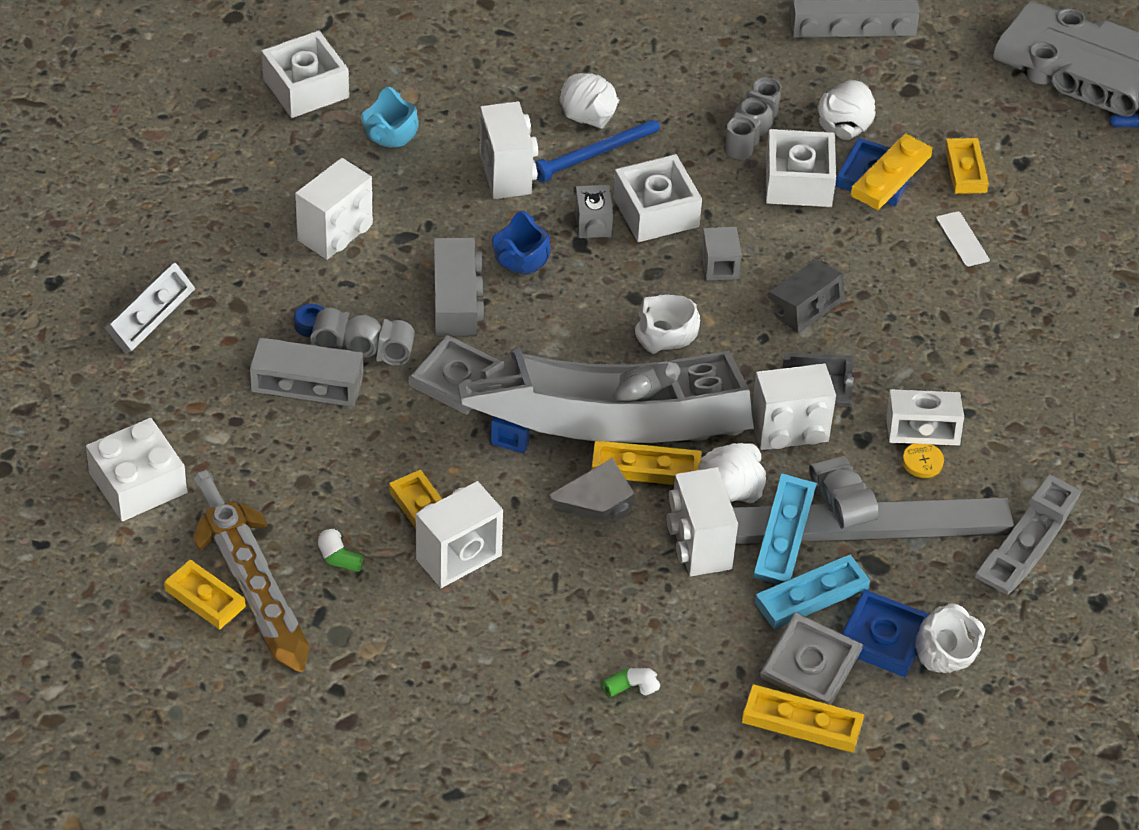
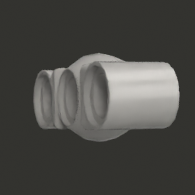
M770 77L757 79L753 84V89L748 92L747 99L736 106L733 118L728 121L724 149L729 157L737 160L749 158L753 153L754 146L759 143V137L764 136L771 129L773 120L779 112L782 90L781 84L776 79Z
M325 308L318 312L310 337L312 345L362 352L363 358H370L377 354L376 361H384L393 366L405 364L409 360L415 338V330L409 323L402 320L389 321L384 319L381 325L375 318L368 315H356L349 319L350 312L342 313L334 308Z
M846 456L809 465L810 481L817 483L814 492L817 496L820 495V499L824 501L827 509L833 512V516L841 529L878 519L879 510L873 491L862 482L859 474L853 472V467Z

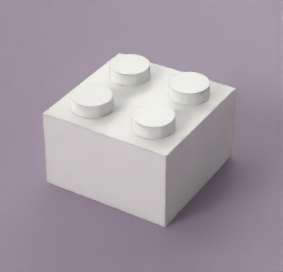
M320 31L261 50L263 80L291 118L349 98L348 68Z
M519 101L480 107V157L493 199L532 194V180H537V168L533 157L538 156L537 140L535 136L530 137V118L528 114H523Z
M769 129L766 151V204L832 207L836 183L835 133Z
M677 154L615 169L613 199L637 242L699 227L702 197Z
M340 158L295 193L298 241L326 260L338 251L345 249L349 242L361 233H365L373 224L372 176L343 158Z
M826 363L756 372L752 418L753 429L760 450L782 449L790 446L829 442L836 393Z
M152 418L85 445L89 474L122 522L187 493L185 465Z
M718 467L675 474L674 490L669 491L672 512L667 513V526L670 535H676V551L679 562L686 564L690 577L731 570L733 567L738 522Z
M476 481L465 488L462 487L455 490L450 496L435 504L426 505L421 511L416 513V560L440 588L502 556L503 509L483 486Z

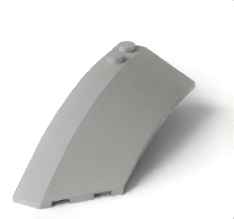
M520 347L511 352L512 359L506 363L497 360L481 370V378L475 382L466 379L458 384L461 402L464 406L541 433L574 439L619 443L703 441L712 435H738L743 433L744 430L754 428L750 390L730 350L670 360L669 362L678 364L680 368L679 377L672 385L645 401H618L614 399L613 393L619 386L620 374L641 365L646 366L653 363L625 365L560 361L522 354Z

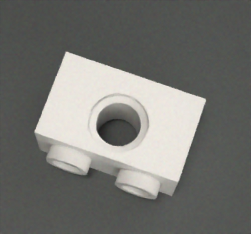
M890 389L886 415L889 443L960 446L964 422L960 392Z

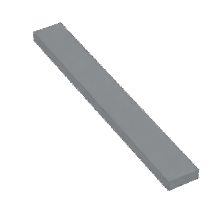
M1008 498L877 502L879 510L877 520L843 529L838 525L833 512L829 511L825 504L810 506L801 542L1010 534L1014 528ZM772 506L733 508L738 522L736 544L762 543Z

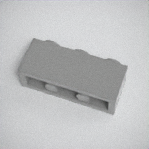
M434 238L435 336H477V322H484V302L477 301V297H483V276H476V272H482V251L475 252V238Z
M259 338L250 366L252 392L351 407L356 405L364 376L362 352L267 338Z

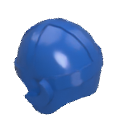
M525 211L517 212L511 222L492 237V247L495 259L502 267L509 271L526 275L536 272L545 265L550 256L551 248L550 236L547 230L536 225L533 222L535 218L529 216Z

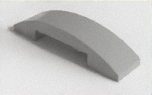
M1049 474L1031 498L1028 510L998 550L994 548L977 571L975 578L1006 595L1010 594L1025 579L1050 546L1076 504L1081 490Z

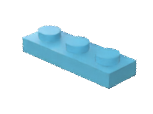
M781 473L753 578L777 585L791 580L817 483Z
M850 554L756 594L755 604L775 630L789 624L795 612L805 617L859 594L864 589L868 590L870 579Z

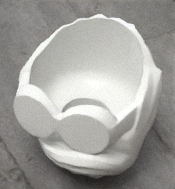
M592 73L573 74L568 77L561 89L560 103L566 117L601 129L606 126L614 115L619 102L612 84L603 77Z
M848 80L836 85L827 93H823L818 105L819 122L822 128L827 132H835L839 138L847 141L866 131L875 118V100L868 86L860 81ZM852 121L857 126L853 128L847 124L835 125L834 123Z
M665 294L644 297L639 309V317L641 319L635 326V335L644 349L652 354H656L660 350L680 349L688 346L696 339L700 327V315L697 310V304L685 296Z
M734 443L717 447L701 458L698 470L718 467L730 502L742 501L751 504L762 497L766 484V471L759 463L761 461V453L754 444Z
M949 603L946 606L937 607L923 620L916 636L915 646L919 660L928 670L935 672L951 673L967 668L981 650L980 646L985 633L983 624L975 617L969 616L968 612L960 605ZM965 624L971 635L975 637L974 642L969 639Z

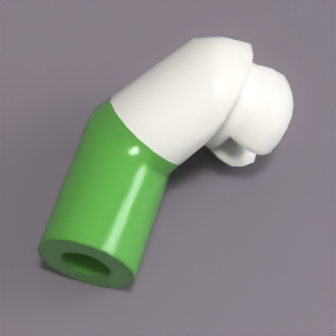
M327 529L322 531L318 537V547L325 562L332 566L360 572L364 555L345 550L341 541L342 536L337 530Z
M626 668L602 680L601 688L608 698L636 685L639 686L641 694L648 695L657 691L660 688V683L655 677L657 673L650 668Z

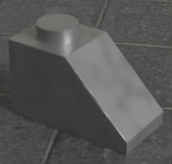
M613 458L549 494L556 511L607 522L612 518L619 520L627 516L633 510L632 506L636 505L635 493Z

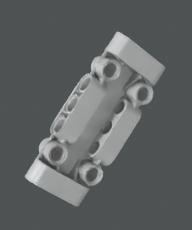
M1030 1L1004 32L996 45L994 60L1019 70L1026 66L1027 77L1034 83L1047 84L1052 82L1054 87L1063 94L1126 117L1133 115L1139 109V32L1106 20H1096L1094 23L1086 21L1085 15L1076 9L1070 8L1059 11Z

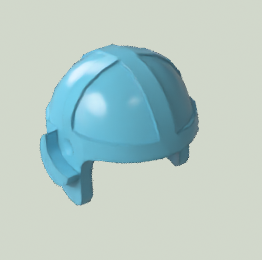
M392 87L382 89L376 102L362 112L361 119L365 134L372 142L380 146L397 148L404 146L413 139L419 122L415 105L403 100L400 97L401 94Z

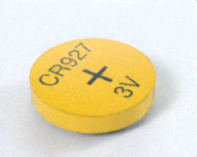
M914 443L905 449L902 462L904 468L913 476L931 478L941 472L944 456L941 450L932 444Z

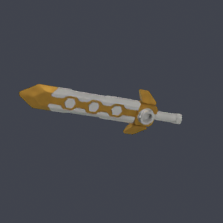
M207 470L197 473L194 480L210 506V509L205 513V518H200L193 537L200 551L212 542L213 537L233 579L237 581L256 619V624L274 660L299 673L303 672L310 645L291 608L288 607L268 568V563L250 528H267V522L263 514L243 503L240 506L236 502L224 503L213 482L214 478Z

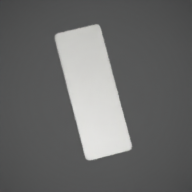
M959 211L936 217L967 267L990 261Z

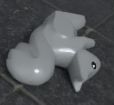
M663 361L646 366L641 365L620 374L619 386L614 391L613 397L618 401H645L672 385L679 377L680 368L677 363Z

